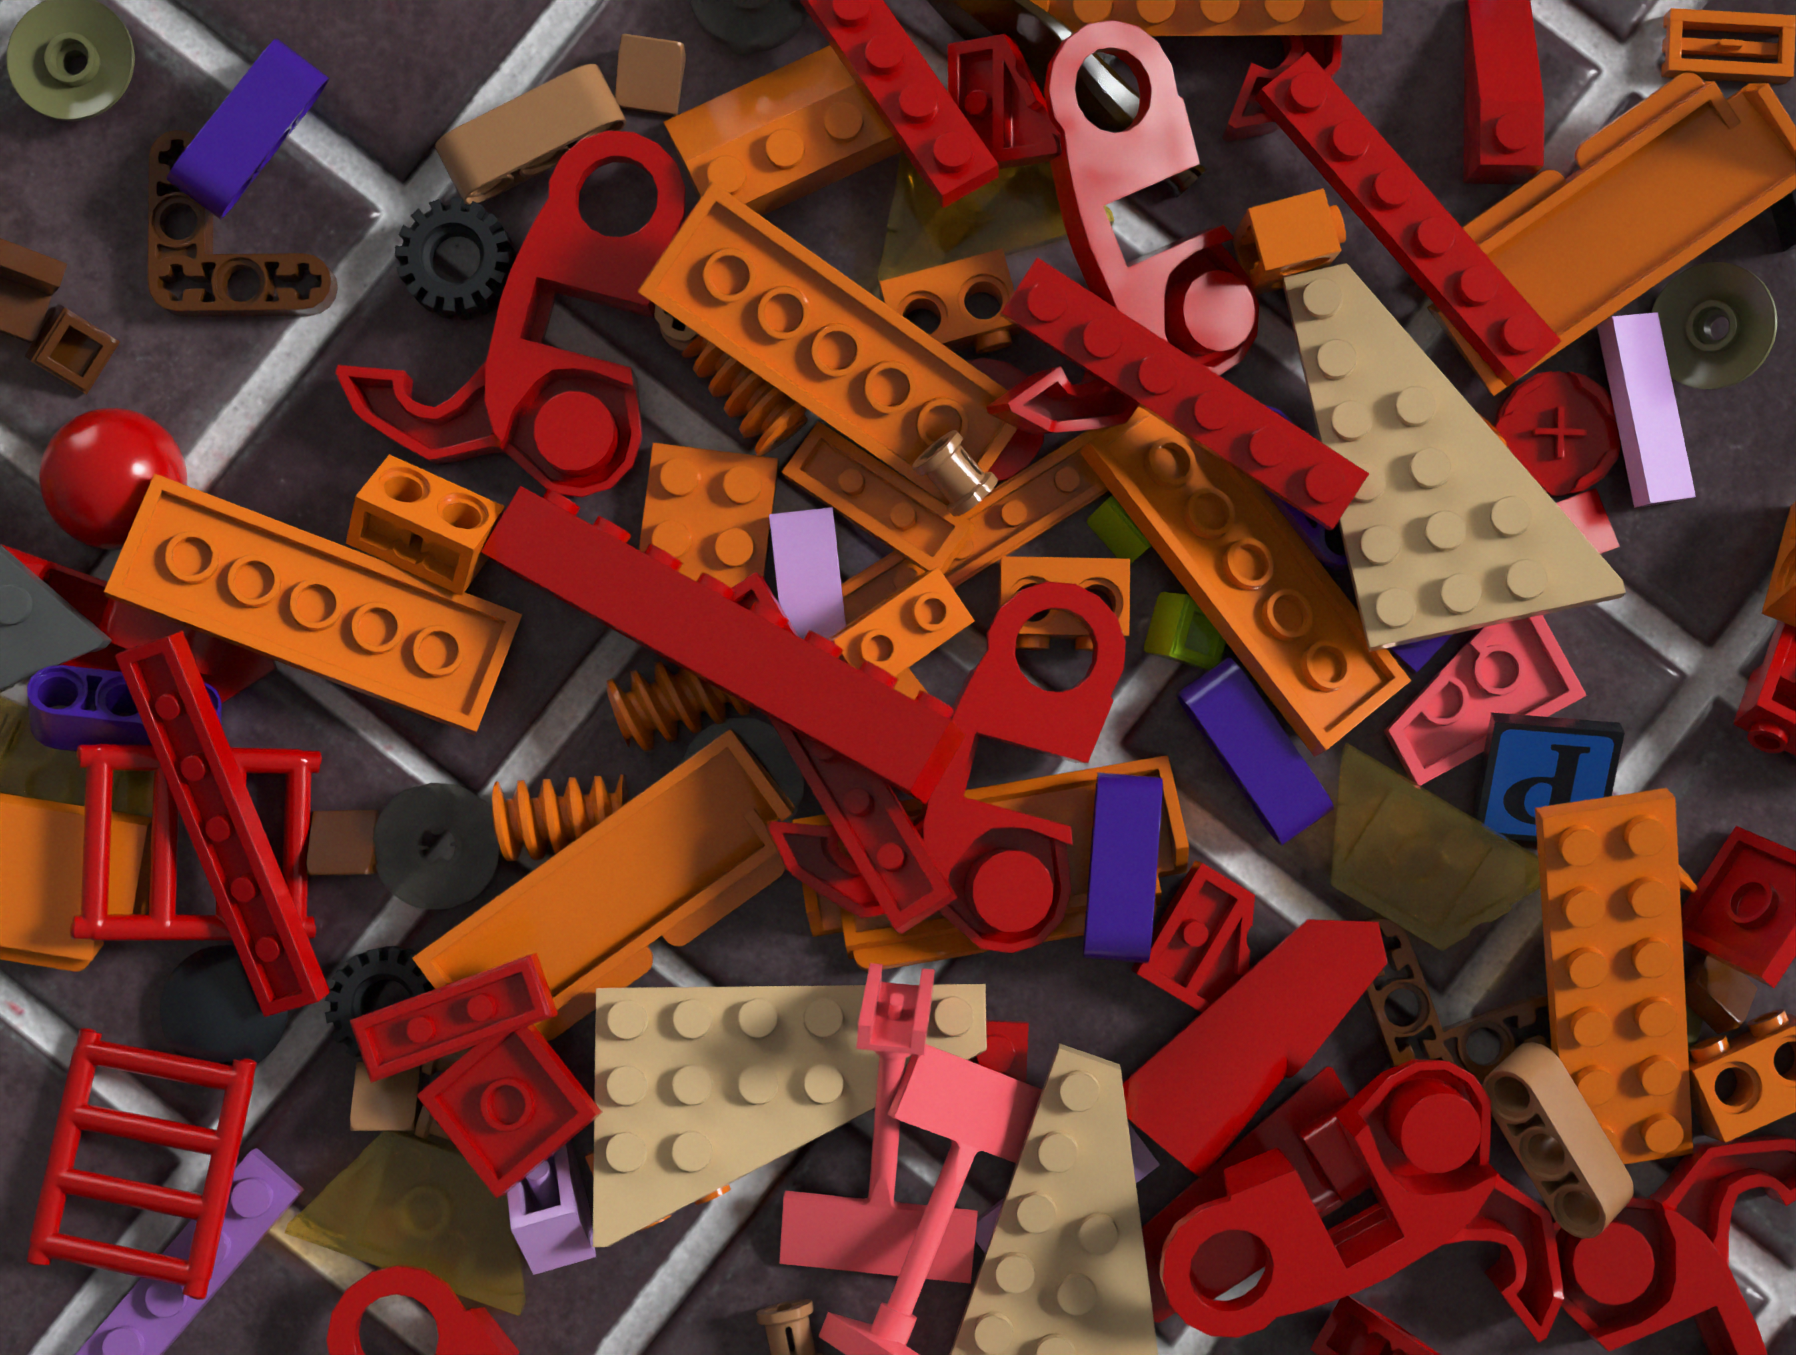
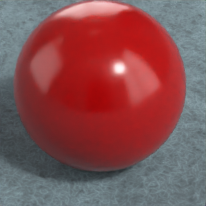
M123 408L95 409L80 414L66 422L50 439L42 456L39 470L40 492L46 509L56 524L77 541L94 548L106 550H122L154 473L186 486L188 477L182 452L167 430L150 417Z

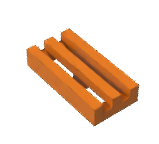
M1671 8L1663 16V28H1666V37L1662 40V53H1665V62L1661 65V77L1675 78L1683 73H1694L1704 80L1786 84L1794 77L1796 15ZM1682 30L1779 35L1778 43L1732 39L1682 38ZM1696 54L1778 59V64L1681 58V55Z

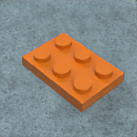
M653 443L639 550L644 553L649 544L661 548L683 563L678 572L697 581L701 572L718 579L730 588L754 572H757L765 579L771 533L769 514H773L779 458Z

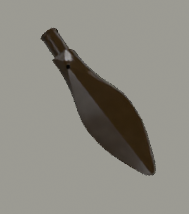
M927 0L937 13L965 41L1005 34L1016 40L1045 98L1044 87L1048 64L1060 43L1074 33L1066 24L1030 0ZM1093 53L1085 58L1077 72L1075 83L1078 106L1086 119L1097 128L1112 133L1124 131L1131 125L1138 113L1140 94L1130 87L1097 53ZM1198 164L1163 181L1178 198L1207 169L1203 165Z

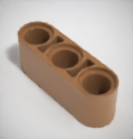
M587 64L572 69L456 127L437 141L435 149L460 198L463 199L465 204L471 205L472 201L481 203L557 166L561 156L581 139L607 130L621 131L626 126L627 121L599 66Z
M1534 1042L1523 1043L1491 1071L1482 1084L1483 1089L1491 1099V1114L1557 1223L1562 1229L1573 1236L1583 1239L1594 1238L1602 1233L1630 1202L1633 1196L1632 1179L1559 1057L1542 1044Z

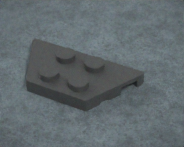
M0 544L1 693L13 688L15 684L31 678L40 669L48 666L62 665L87 653L102 650L111 643L112 639Z

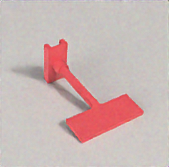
M870 963L858 1022L856 1049L872 1050L879 1055L869 1195L863 1199L785 1191L779 1264L899 1276L927 1205L901 1203L894 1199L900 1120L887 1114L904 1075L906 1058L911 1054L924 1056L935 969L922 968L919 985L881 982L883 964ZM953 1209L926 1279L971 1284L978 1210Z
M928 1044L925 1045L924 1056L911 1055L887 1115L949 1138L951 1140V1147L888 1304H880L873 1324L828 1312L818 1337L845 1355H920L906 1346L917 1320V1317L912 1312L974 1156L977 1152L984 1151L1017 1163L1042 1089Z

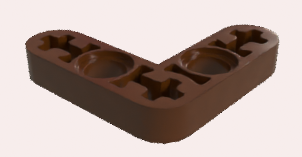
M173 130L165 132L155 140L149 154L148 287L150 295L157 304L173 315L183 317L311 316L321 314L330 308L336 299L338 290L336 276L322 260L314 255L304 253L213 254V214L185 193H180L177 187L166 180L172 169L167 165L168 160L178 158L179 148L186 149L195 136L188 131ZM167 189L176 191L174 193L165 194ZM177 208H191L197 217L196 229L192 235L181 240L169 238L165 230V222L168 215ZM278 268L276 276L282 282L301 281L304 276V270H310V273L317 280L322 281L321 287L311 289L309 299L303 300L302 295L295 289L276 288L279 300L272 302L275 293V283L271 270ZM210 269H214L212 280L208 272ZM241 269L254 270L260 280L259 290L256 295L248 301L238 302L232 300L227 290L228 280L232 274ZM179 271H183L184 275L194 282L211 283L216 300L215 302H210L211 294L202 288L184 290L182 300L178 301L174 294L166 290L167 283L176 282L179 277Z
M1376 917L1364 920L1379 922L1382 936L1393 937L1395 946L1386 951L1391 970L1399 971L1405 966L1408 976L1405 978L1387 979L1376 988L1372 982L1363 993L1390 1068L1416 1059L1410 1044L1404 1042L1397 1048L1394 1041L1395 1037L1414 1036L1427 1027L1430 1036L1428 1038H1417L1424 1056L1431 1059L1450 1061L1475 1075L1478 1081L1484 1080L1491 1071L1516 1049L1514 1037L1503 1020L1511 1017V1026L1520 1029L1537 1021L1535 1010L1541 1008L1543 1013L1549 1014L1548 996L1540 994L1522 998L1442 1027L1412 944L1404 928L1395 921ZM1383 969L1378 976H1385ZM1404 988L1415 995L1418 1002V1011L1411 1022L1398 1026L1391 1023L1386 1017L1384 1004L1385 999L1391 992ZM1487 1027L1493 1030L1499 1038V1053L1491 1062L1477 1064L1471 1060L1467 1053V1040L1475 1030ZM1529 1033L1516 1038L1520 1045L1534 1042L1551 1049V1038L1546 1041L1543 1036L1535 1033Z

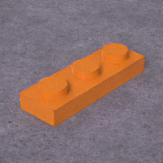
M817 421L782 471L787 480L829 508L833 507L835 512L925 572L939 567L944 575L976 529L973 522L962 515L953 516L948 511L947 505L819 421Z

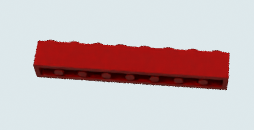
M522 486L519 487L482 548L481 552L513 575L926 805L966 736L950 719L955 711L953 708L921 690L915 699L895 690L894 687L898 679L869 661L864 660L859 669L839 659L843 652L842 648L811 630L808 631L804 639L785 630L789 620L758 601L753 603L750 610L733 602L731 599L735 591L704 572H701L697 581L678 572L683 563L661 548L649 544L643 553L630 546L627 542L631 535L611 521L601 516L596 518L593 525L576 516L580 507L561 494L547 488L544 495L540 497Z

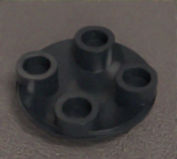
M234 945L208 947L184 959L169 976L160 1001L162 1029L168 1043L177 1055L232 1065L233 1059H252L257 1064L264 1060L280 1042L290 1011L264 1017Z

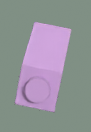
M569 1140L507 1193L511 1231L533 1275L596 1257L595 1247H593V1230L589 1203L572 1141Z

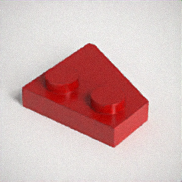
M1005 34L948 44V93L999 164V169L1050 162V160L1062 154L1060 134L1049 119L1046 101L1016 40Z
M1195 860L1152 932L1149 963H1134L1131 971L1202 1013L1249 971L1250 949L1247 944V933L1253 925L1255 894L1204 863Z

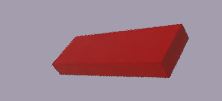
M534 953L352 1019L350 1023L370 1082L372 1083L558 1016L538 955Z

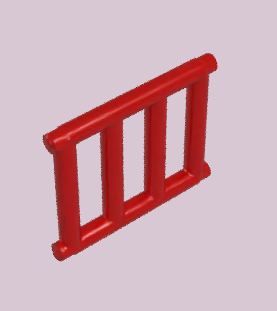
M78 745L76 757L79 761V768H86L81 916H73V923L70 926L71 938L91 939L93 941L232 940L217 901L215 915L176 914L179 809L152 745ZM230 747L245 784L247 773L285 774L282 875L308 939H314L316 936L314 916H307L308 875H306V862L310 839L312 773H319L322 762L321 752L286 748ZM113 770L154 771L149 914H108Z
M80 1028L71 1056L26 1261L28 1264L40 1266L50 1265L51 1259L170 1283L184 1286L182 1294L196 1300L205 1299L209 1281L213 1274L253 1090V1079L257 1063L252 1059L244 1058L240 1060L233 1059V1064L227 1065L102 1041V1033H98L91 1028ZM96 1066L225 1091L217 1130L89 1105L88 1101ZM82 1130L211 1155L203 1194L74 1169ZM67 1194L196 1220L188 1260L59 1233Z

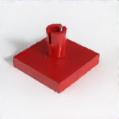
M1735 826L1696 885L1698 889L1690 894L1681 908L1683 944L1775 988L1794 958H1796V851Z
M534 1024L475 1045L416 1095L496 1199L508 1193L603 1113Z

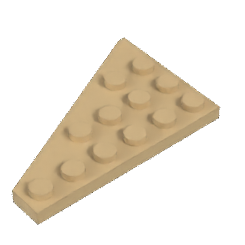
M1347 263L1283 277V288L1319 441L1369 473L1338 521L1368 652L1614 600L1625 595L1624 583L1620 576Z
M986 984L933 985L926 1044L966 1060H970L987 1050ZM865 985L596 988L595 1103L603 1113L594 1119L593 1247H610L631 1234L662 1220L683 1207L714 1193L760 1167L875 1109L879 1055L872 1050L856 1049L858 1022ZM911 1055L908 1056L905 1060V1070Z
M1058 1043L949 1355H1158L1120 1064Z

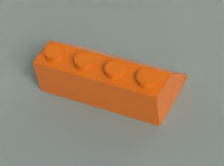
M830 45L664 121L665 128L699 199L712 181L761 216L903 151Z

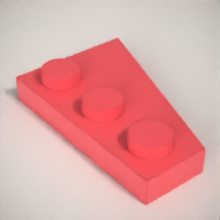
M1543 615L1479 628L1388 725L1384 733L1413 786L1418 787L1484 752L1491 712L1548 717L1587 695Z

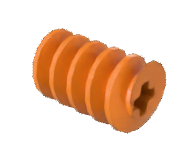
M701 335L694 339L681 353L684 358L699 355L693 366V370L699 378L715 375L708 387L714 398L730 395L724 406V411L729 418H736L747 414L739 427L744 438H751L762 434L754 448L758 456L765 455L785 443L808 422L805 415L807 409Z
M661 660L655 662V681L651 684L644 679L637 669L631 671V687L629 692L625 693L613 678L606 680L608 697L620 731L629 749L630 739L633 738L644 751L653 750L655 729L669 743L677 741L679 720L693 734L701 732L703 711L717 725L726 722L727 702H730L741 716L750 713V706L680 667L678 674L673 675Z
M624 774L620 775L615 793H608L602 777L594 776L588 795H583L576 777H569L563 796H557L550 779H543L539 795L535 798L531 797L525 780H517L512 799H506L500 783L495 782L492 793L493 826L503 857L506 861H517L525 844L532 860H541L547 852L549 841L555 854L629 802L626 776Z

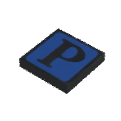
M1491 712L1470 825L1473 836L1537 842L1535 808L1612 796L1625 734L1621 724L1618 722Z

